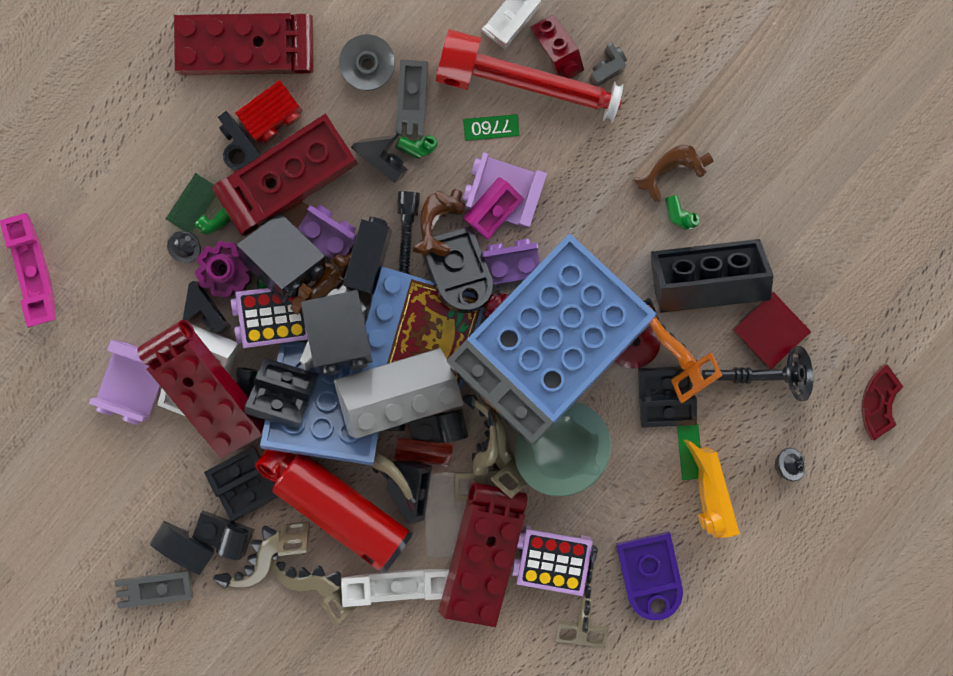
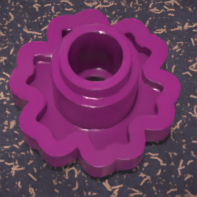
M219 241L216 243L215 248L205 247L197 257V262L201 266L195 272L197 279H199V285L203 288H210V293L213 296L229 298L234 291H244L251 282V276L247 273L250 270L239 260L237 244L233 242ZM227 265V272L223 275L221 267Z

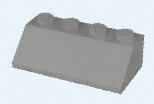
M441 348L334 380L347 432L356 439L463 405L456 376L448 365Z

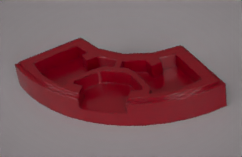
M884 364L874 373L865 388L861 407L864 427L868 436L873 441L897 425L893 417L892 404L896 394L903 388V385L888 364Z

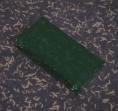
M195 173L165 219L181 230L192 233L195 229V222L205 214L216 197L212 190L214 184Z

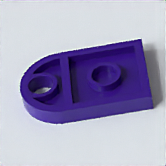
M668 531L615 543L627 598L633 610L648 620H663L673 615L682 602L683 588L671 533ZM656 598H661L665 601V607L660 612H653L650 609L651 602Z

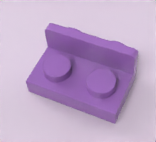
M320 204L317 208L310 205L307 209L308 213L297 229L317 249L331 259L334 258L335 254L344 256L349 253L357 237L354 234L356 228L344 220L340 224L331 219L333 213Z
M531 239L514 241L515 246L504 248L503 243L488 245L487 251H483L482 254L491 274L493 285L525 280L540 264L538 243H531Z

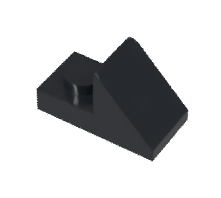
M398 135L362 139L351 146L355 152L394 183L403 178L408 171L403 166L404 162L398 156L387 153Z
M192 281L188 284L182 320L191 322L203 313L204 317L202 320L210 331L215 330L217 333H223L231 325L205 289L199 285V282Z

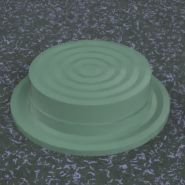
M575 402L533 447L520 435L517 436L515 443V461L523 479L535 490L555 497L575 495L592 486L605 471L611 455V437L605 422L593 409L578 402Z

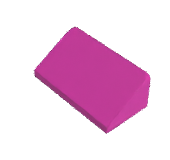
M498 177L464 215L463 219L488 240L524 198L507 181Z

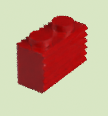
M279 80L235 112V114L255 141L267 143L277 136L278 132L276 130L284 126V124L286 126L294 124L300 118L299 113L303 110L281 80Z

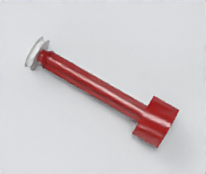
M452 29L448 30L436 74V82L468 90L473 75L595 110L603 108L605 109L603 122L605 119H610L611 124L613 123L617 110L622 104L621 96L624 84L617 86L614 82L609 93L603 87L478 53L481 37Z

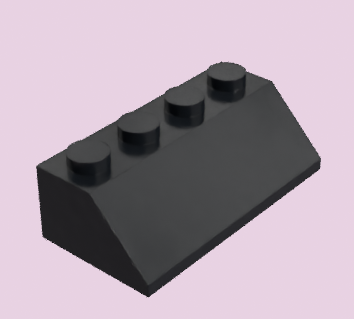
M760 239L651 251L655 295L660 313L771 300L774 275Z

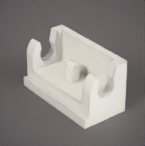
M506 0L482 28V32L506 50L540 8L541 0Z

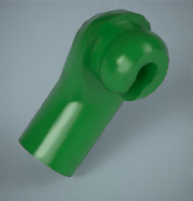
M427 135L416 141L400 136L395 148L414 158H422L433 153L438 142L432 135Z
M679 195L665 198L669 219L673 224L684 230H692L698 226L700 222L699 216L696 213L691 214L681 208Z
M223 207L211 221L207 216L202 215L195 222V227L201 230L200 233L208 235L223 229L231 218Z

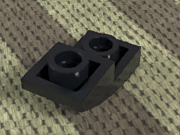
M163 521L150 542V546L159 553L198 575L202 573L214 554V548L190 538L188 531L166 521Z

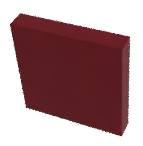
M772 292L771 300L761 301L732 329L770 370L794 346H797L811 333L807 326L775 292Z

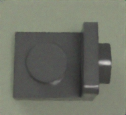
M612 42L607 44L605 48V53L611 62L608 63L607 60H604L592 68L594 72L590 76V81L594 86L602 85L622 73L626 67L625 62L627 59L624 52L619 46L615 47Z

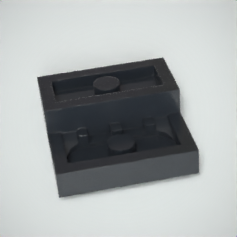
M264 358L255 378V386L245 405L244 413L299 430L319 374Z
M681 366L638 368L642 428L697 425L696 396L693 395L681 403L671 381L685 370ZM689 376L678 383L682 395L693 387Z
M254 446L204 472L215 496L220 498L231 522L279 498L272 491L275 481L265 478L255 467V463L261 456Z

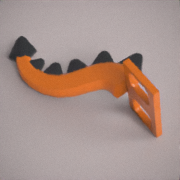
M647 298L645 301H643L654 312H656L653 302L650 298ZM657 315L650 323L654 333L662 344L678 359L681 368L685 369L671 380L680 402L683 403L720 378L722 373L711 352L699 361L696 360L687 350L685 344L677 341L671 332L668 333L666 331V327L660 324L659 317ZM708 361H712L715 372L704 380L700 368ZM689 376L693 387L682 395L678 383Z

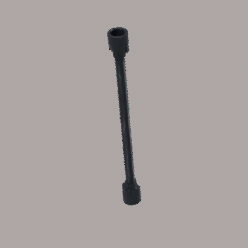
M398 191L397 214L401 215L400 221L403 224L401 226V231L403 232H401L402 239L400 245L402 246H400L401 257L399 259L401 260H399V272L409 274V253H411L409 249H411L410 239L412 238L410 235H412L411 228L414 216H418L420 193ZM405 423L385 430L405 431Z

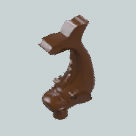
M682 144L665 153L647 177H634L633 179L639 189L648 190L650 197L655 202L660 203L661 194L656 185L659 175L678 167L685 170L691 169L696 173L697 177L702 178L706 174L704 167L713 163L714 160L709 152L699 158L694 147Z
M453 189L450 196L437 190L434 194L428 196L420 216L423 240L413 247L412 252L422 254L423 256L430 252L443 257L449 255L450 247L433 238L431 232L440 217H446L449 213L453 215L463 214L465 203L460 200L462 197L460 190Z
M347 253L344 256L335 254L330 263H326V270L322 277L311 288L302 283L298 290V297L292 301L293 304L290 309L298 315L302 311V301L325 297L332 290L338 289L343 285L351 253Z

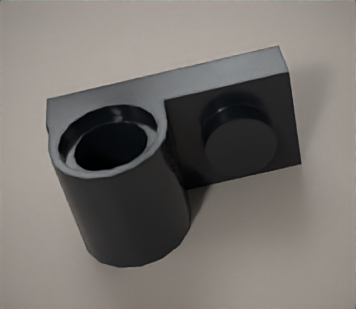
M225 111L217 117L222 123L219 129L229 141L232 138L234 139L223 152V160L229 168L237 171L261 155L231 114ZM239 151L244 152V161L239 165L233 164V155Z
M462 409L408 422L414 449L438 443L454 442L468 437Z
M203 510L198 518L192 539L217 547L216 552L222 557L231 560H241L246 555L255 529L234 521L231 522L226 518Z

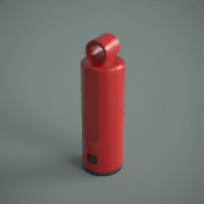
M267 449L255 463V467L260 474L276 482L272 488L274 494L382 574L394 563L413 535L410 530L308 455L297 454L294 458L292 453Z

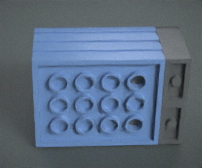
M569 233L447 359V363L452 371L533 447L649 326L656 313Z

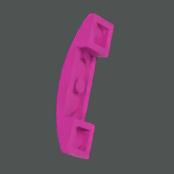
M28 213L0 220L5 245L11 249L23 295V300H20L27 327L30 328L56 320L55 301L49 271L38 236Z

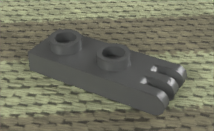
M400 59L396 135L402 136V125H407V136L413 137V126H418V137H424L428 61Z
M189 570L124 578L114 581L115 587L126 586L127 588L116 591L117 598L128 597V600L117 602L118 609L191 600L194 597Z

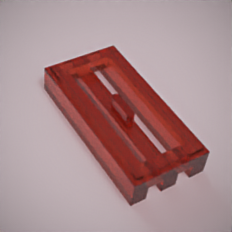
M398 438L394 459L449 466L453 454V445Z

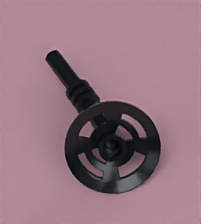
M794 346L789 352L786 366L781 370H751L750 367H734L733 370H720L722 376L715 380L733 381L734 384H750L751 381L784 380L788 383L796 400L806 401L809 399L813 389V368L806 349L802 346ZM702 370L703 379L705 380L713 375L715 370Z

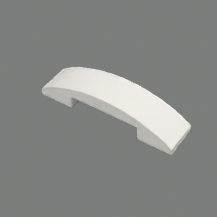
M449 569L386 571L384 574L376 572L341 578L342 607L371 605V602L442 599Z

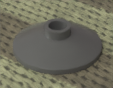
M363 34L352 38L345 44L340 53L339 66L344 79L351 86L360 90L370 91L382 87L389 81L394 72L395 57L391 47L385 40L375 35ZM366 60H370L373 62V66L370 69H365L363 63Z

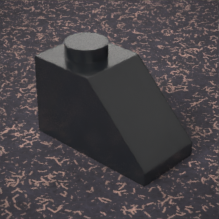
M405 459L393 461V464L399 469L408 483L412 496L416 500V509L414 511L409 509L404 500V493L398 489L397 483L391 482L390 477L386 479L388 481V493L407 523L415 524L425 520L432 466Z

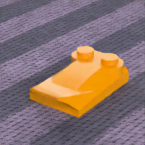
M684 440L699 468L698 482L702 513L698 514L702 529H706L707 533L711 534L714 538L739 535L740 532L717 451L708 447L698 448L691 441Z

